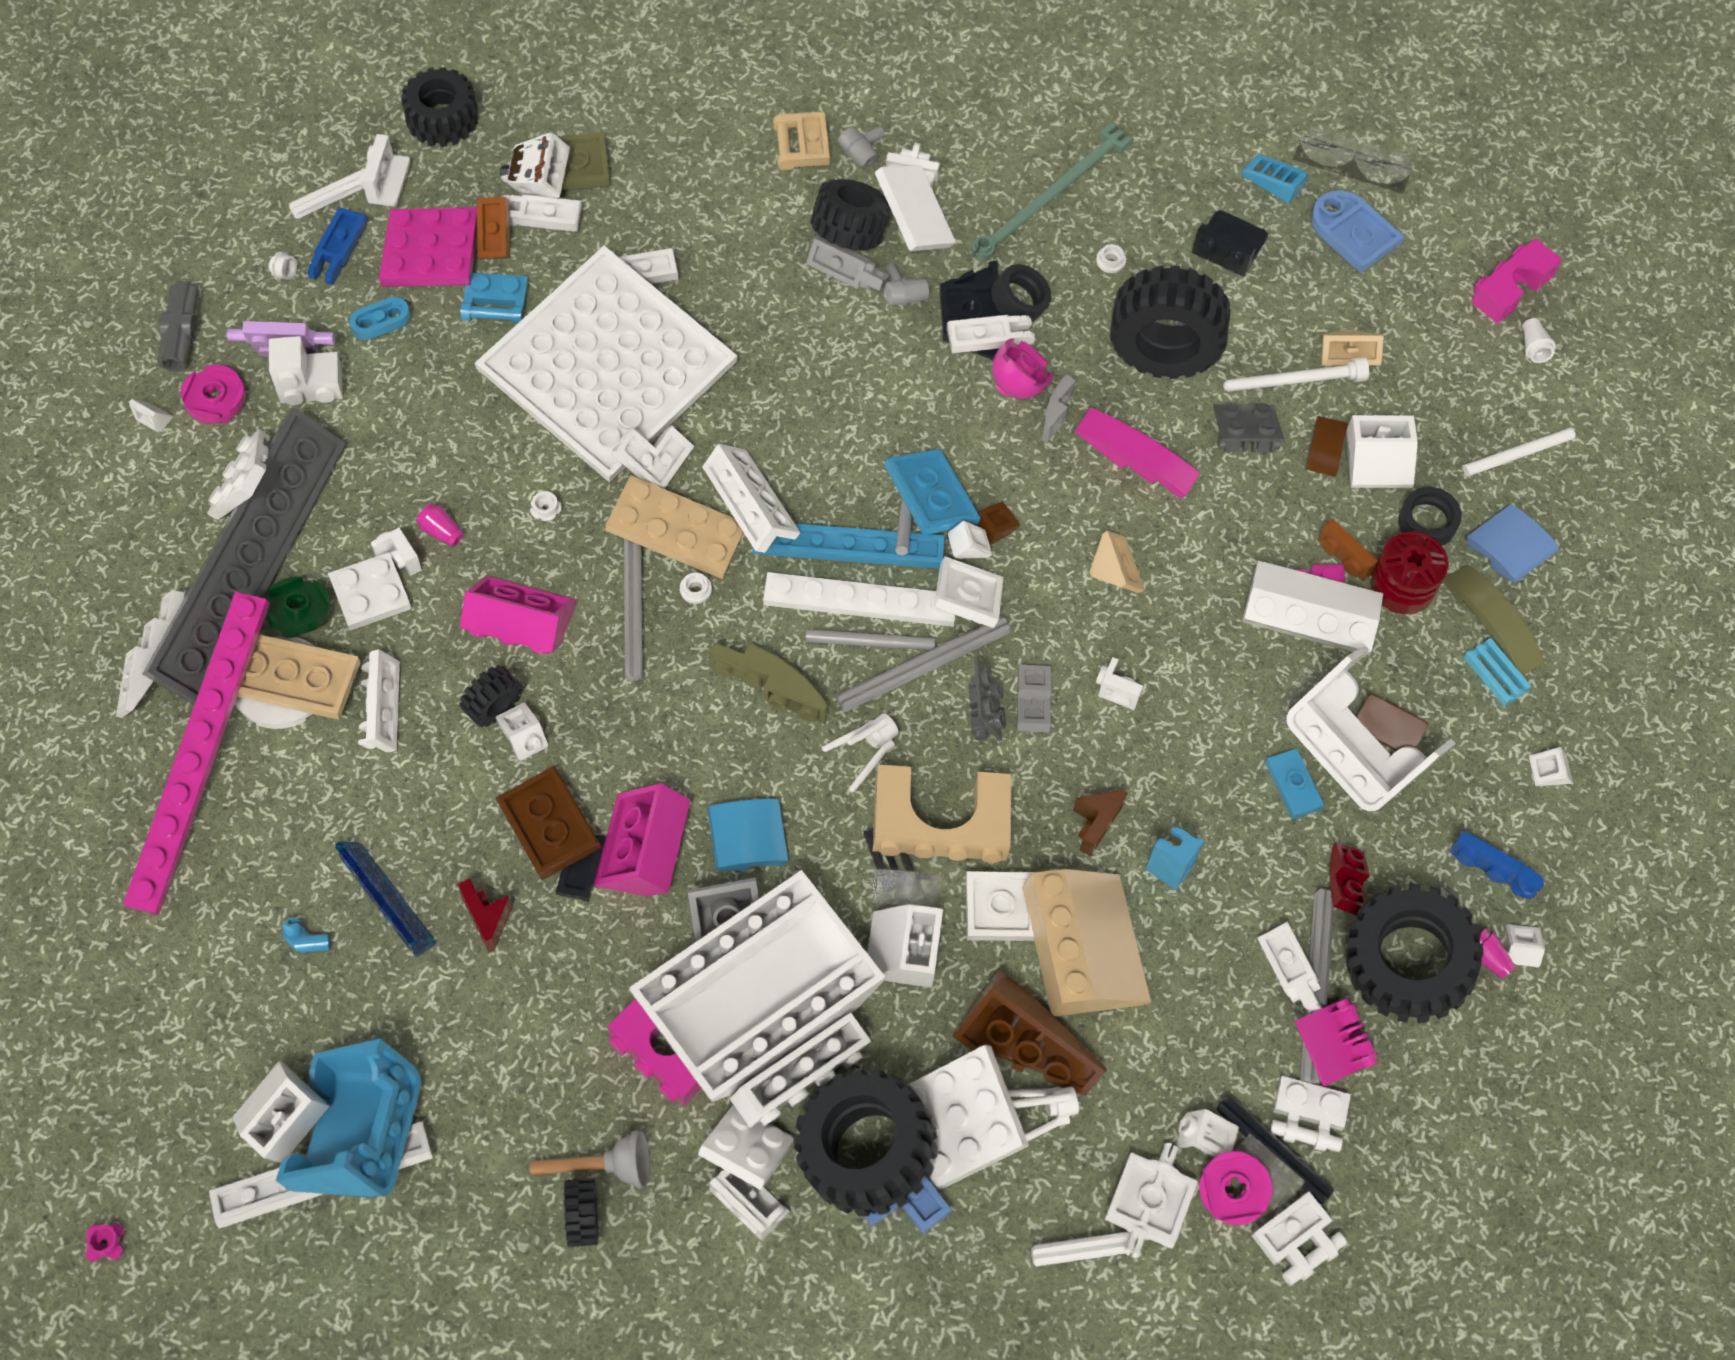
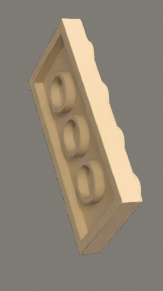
M630 475L605 527L607 532L720 579H723L744 534L735 518Z
M259 634L237 697L340 720L361 662L359 656Z

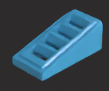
M1257 154L1241 173L1242 176L1289 204L1304 188L1309 175L1299 168L1261 154ZM1261 164L1264 167L1259 172L1255 171L1254 169ZM1268 170L1272 171V173L1269 176L1266 175V172Z

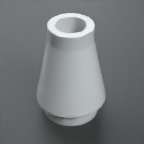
M1528 319L1522 325L1526 356L1535 363L1546 362L1555 353V342L1543 328L1539 319Z

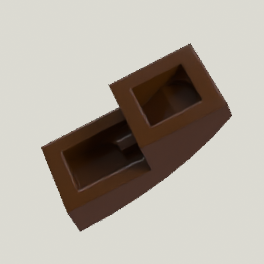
M1317 416L1306 470L1336 477L1346 435V422Z
M1003 501L979 510L978 514L981 519L978 525H975L985 529L989 545L1010 535L1020 526Z

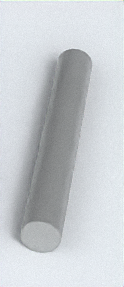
M901 498L895 550L901 556L908 553L912 514L903 498Z

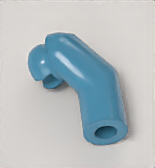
M289 918L284 921L282 936L295 951L299 953L330 951L329 933L310 935L301 926L299 919Z

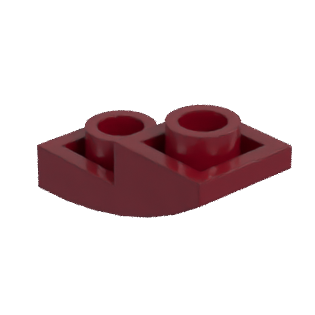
M1336 842L1332 847L1330 862V890L1333 907L1357 916L1363 904H1368L1363 884L1370 877L1364 852L1355 847H1348Z

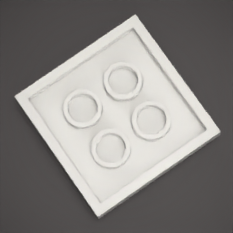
M983 1045L908 1084L917 1093L932 1116L931 1120L936 1126L938 1137L934 1141L938 1146V1155L936 1159H930L934 1170L929 1178L936 1190L943 1189L1029 1146L991 1046Z

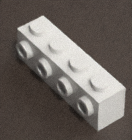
M850 1012L741 1086L732 1095L730 1100L750 1128L760 1121L766 1126L782 1114L779 1110L780 1107L788 1102L793 1107L809 1095L806 1089L815 1083L818 1087L823 1083L827 1084L836 1076L834 1073L835 1069L843 1065L847 1070L863 1058L860 1052L871 1040Z

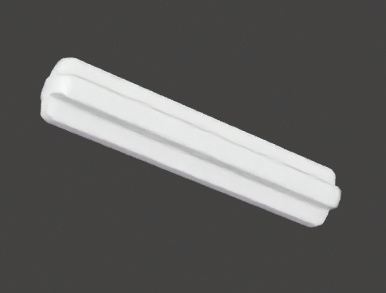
M361 170L290 202L289 208L296 219H299L363 189L364 187L360 186Z
M1122 1232L1034 1245L1031 1248L1032 1261L1035 1266L1125 1254L1124 1249L1127 1246L1131 1233ZM1135 1243L1133 1245L1131 1253L1134 1251V1248L1136 1246Z

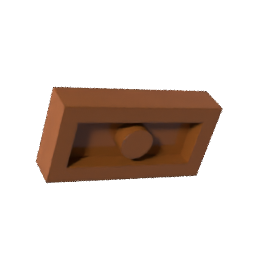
M507 197L477 198L478 258L481 260L510 259L509 199Z
M1331 519L1324 525L1318 539L1323 550L1327 554L1337 557L1350 575L1357 576L1362 582L1372 575L1378 560L1334 519Z

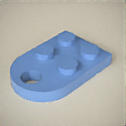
M1328 192L1322 195L1314 205L1311 223L1315 232L1359 273L1364 272L1403 242L1404 236L1361 197L1351 192ZM1332 205L1336 207L1338 211L1330 212L1326 210L1324 206Z

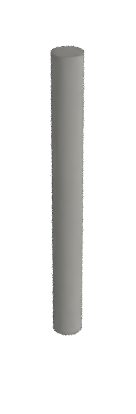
M806 629V642L929 651L935 647V638Z

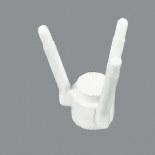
M883 713L862 727L824 745L822 750L827 752L846 742L848 745H853L864 738L873 747L881 746L850 786V792H855L884 754L895 746L892 738L898 735L899 731L895 722L887 714Z
M1058 1086L1048 1089L1008 1090L1010 1097H1035L1012 1101L1014 1108L1045 1105L1048 1116H1055V1119L1026 1133L1027 1142L1057 1126L1070 1124L1069 1116L1079 1113L1078 1098L1072 1086L1066 1088Z

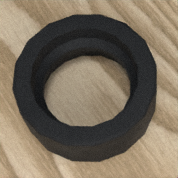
M1022 264L1010 265L995 280L991 289L992 300L1002 315H1008V317L1026 315L1031 318L1032 323L1049 307L1051 301V290L1046 279L1035 269ZM1009 283L1017 284L1024 288L1030 295L1033 306L1020 301L1013 294Z
M1423 487L1416 489L1408 495L1400 509L1398 524L1401 533L1415 531L1427 534L1437 540L1441 546H1444L1455 535L1461 523L1462 512L1459 503L1448 492L1440 488ZM1426 504L1434 506L1446 515L1448 520L1447 526L1442 530L1426 529L1414 520L1412 510L1417 505Z

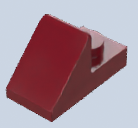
M469 878L458 883L457 886L470 916L490 953L497 947L513 908L510 896H506L489 904L481 887L475 889Z

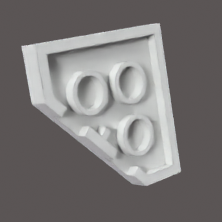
M259 429L251 436L245 435L236 449L240 454L236 461H230L222 474L226 478L222 487L218 485L209 497L208 502L212 503L207 512L208 515L219 520L253 495L266 471V464L262 462H265L268 457L269 448L265 446L270 441L268 434Z

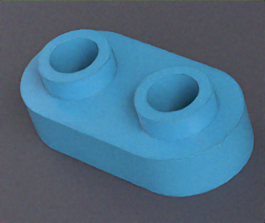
M386 298L358 309L351 315L349 322L352 333L361 340L376 338L405 326L410 320V311L407 302L402 298ZM393 314H399V315L396 316V317H393V318L390 317V316L393 315ZM364 325H371L370 327L362 328Z

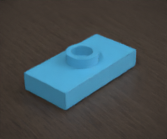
M1298 749L1266 759V766L1292 820L1323 809V801Z

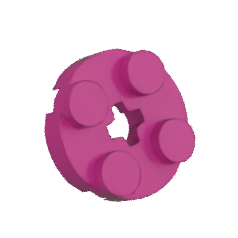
M223 365L205 366L206 370L198 374L195 371L191 373L181 387V397L187 413L195 420L203 423L230 422L242 409L246 400L245 388L238 374L233 369ZM215 390H219L220 395L218 397L209 398L207 396V393L211 394Z
M1239 1151L1226 1152L1216 1156L1206 1166L1199 1184L1200 1196L1205 1208L1216 1219L1229 1225H1246L1256 1221L1267 1211L1273 1194L1272 1181L1267 1169L1256 1158ZM1238 1178L1240 1184L1246 1183L1247 1190L1241 1192V1198L1235 1199L1232 1193H1226V1187L1231 1185V1179Z

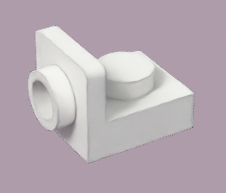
M400 528L391 532H384L371 542L375 557L390 552L399 569L405 567L410 576L422 570L417 554Z
M1112 657L1109 667L1102 665L1096 683L1101 685L1098 696L1135 710L1143 685L1137 684L1129 677L1114 675L1119 659Z
M525 702L495 717L519 760H523L548 747L539 721Z
M1207 1109L1188 1112L1179 1124L1177 1145L1182 1148L1194 1146L1216 1157L1222 1153L1233 1151L1239 1127Z

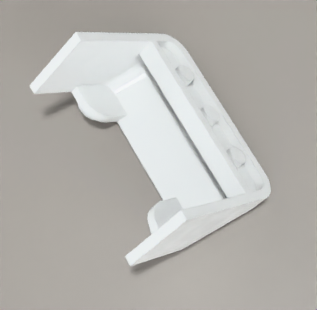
M1365 645L1342 660L1290 709L1287 715V724L1295 736L1359 807L1366 811H1376L1421 775L1453 747L1455 742L1450 739L1428 758L1420 750L1412 746H1404L1393 755H1390L1348 708L1356 699L1359 691L1356 680L1348 670L1369 651Z

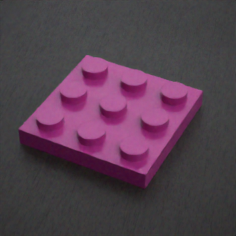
M477 207L390 209L379 274L381 286L471 285L477 241Z

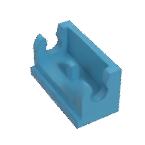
M1172 827L1170 832L1181 840V845L1173 846L1169 841L1159 838L1154 845L1145 870L1177 890L1194 867L1205 840L1200 837L1196 839L1181 828Z

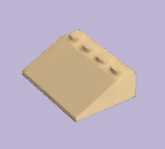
M1070 869L1032 873L1022 889L1028 916L1031 921L1051 1014L1056 1017L1150 1004L1151 998L1120 874Z

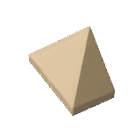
M1349 329L1323 334L1321 365H1346V362H1351L1352 358L1366 357L1368 365H1381L1384 335Z
M1107 530L1102 534L1089 571L1091 577L1137 593L1145 591L1127 538Z

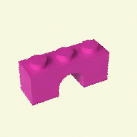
M1536 238L1526 246L1522 244L1514 251L1510 260L1507 262L1502 260L1495 267L1491 276L1488 278L1483 276L1473 288L1475 294L1471 303L1499 324L1518 307L1524 291L1515 283H1524L1536 292L1555 276L1563 259Z
M636 998L607 1026L609 1037H611L608 1042L613 1049L622 1056L627 1052L636 1061L633 1064L635 1069L644 1078L649 1079L652 1076L660 1083L659 1091L671 1103L678 1100L685 1106L702 1089L677 1054L663 1056L652 1049L651 1046L654 1039L661 1032Z

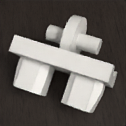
M915 142L913 151L902 148L901 155L889 152L887 154L886 167L921 165L931 187L933 182L938 181L939 163L930 161L931 154L921 152V143Z

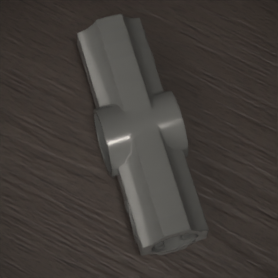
M177 281L176 284L171 285L167 310L162 312L160 316L159 330L161 343L157 362L159 367L165 368L168 371L180 372L181 369L186 368L191 340L195 341L196 336H193V332L197 331L195 314L199 291L197 286L190 284L188 281Z

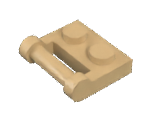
M825 112L780 114L773 118L774 130L777 131L779 156L777 164L780 170H792L794 167L830 165ZM790 128H797L799 152L791 153L788 131Z

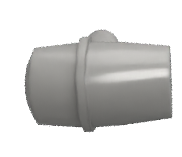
M878 126L865 134H861L854 127H850L841 133L837 143L844 150L846 156H849L865 170L878 159V154L871 143L883 138L885 132L882 127Z
M891 263L886 266L885 270L889 274L890 282L885 283L884 297L888 305L905 306L928 299L929 287L926 279H904L896 264Z

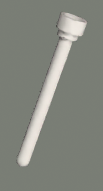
M1366 357L1352 358L1351 362H1346V365L1229 379L1224 382L1223 388L1231 392L1345 377L1354 382L1368 381L1369 365Z

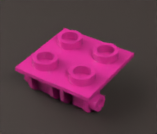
M1349 998L1342 999L1294 1021L1323 1087L1378 1063L1376 1060L1378 1053L1374 1051L1370 1040L1365 1041L1364 1038L1369 1036V1033H1361L1360 1028L1365 1026L1364 1022L1357 1024L1360 1017L1355 1009V1003L1351 1004Z

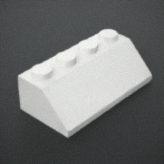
M1258 561L1242 622L1352 652L1366 645L1369 649L1365 654L1367 655L1371 653L1377 632L1383 593Z

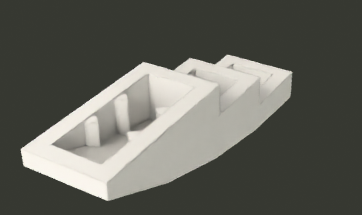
M171 590L162 597L159 619L153 618L144 625L141 647L136 646L126 653L116 717L123 718L132 712L152 684L153 680L142 673L184 600V592Z

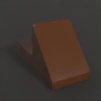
M1118 790L1076 799L1073 811L1088 819L1078 836L1082 839L1080 851L1090 857L1092 856L1123 808L1127 792Z

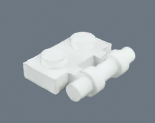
M1281 1076L1273 1112L1286 1115L1287 1118L1286 1123L1273 1119L1270 1132L1282 1136L1283 1141L1294 1143L1296 1140L1314 1145V1149L1325 1152L1326 1149L1340 1152L1343 1138L1330 1135L1329 1130L1334 1128L1342 1131L1345 1128L1351 1094ZM1299 1119L1318 1124L1317 1131L1299 1127Z
M1310 1192L1306 1193L1252 1235L1274 1266L1284 1258H1287L1290 1262L1291 1268L1282 1274L1284 1280L1290 1286L1300 1279L1303 1281L1313 1275L1314 1268L1325 1260L1328 1262L1338 1256V1250L1347 1244L1346 1239L1339 1232L1330 1238L1324 1233L1323 1229L1332 1222V1219ZM1311 1239L1316 1245V1249L1304 1257L1297 1248Z

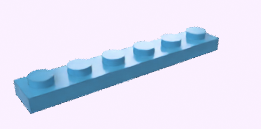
M794 523L800 531L795 540L777 536L765 553L755 551L752 547L753 554L939 569L943 560L945 535L910 533L908 553L901 556L895 551L898 533L896 531Z

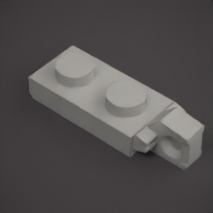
M819 235L814 237L806 262L808 265L856 289L859 287L867 289V287L871 286L881 290L885 286L889 274L879 268H875V262L848 248L832 244Z

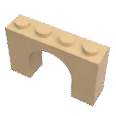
M878 765L875 778L872 852L878 851L886 856H895L902 852L914 854L919 858L943 856L956 861L972 858L982 859L987 863L1007 860L1011 847V774L978 772L974 785V815L964 825L954 829H938L920 820L912 808L910 800L911 767Z

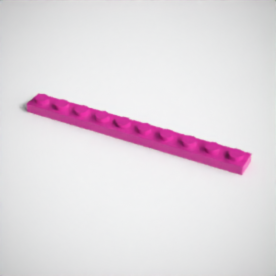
M235 592L125 896L123 905L127 908L159 915L270 604L265 598Z

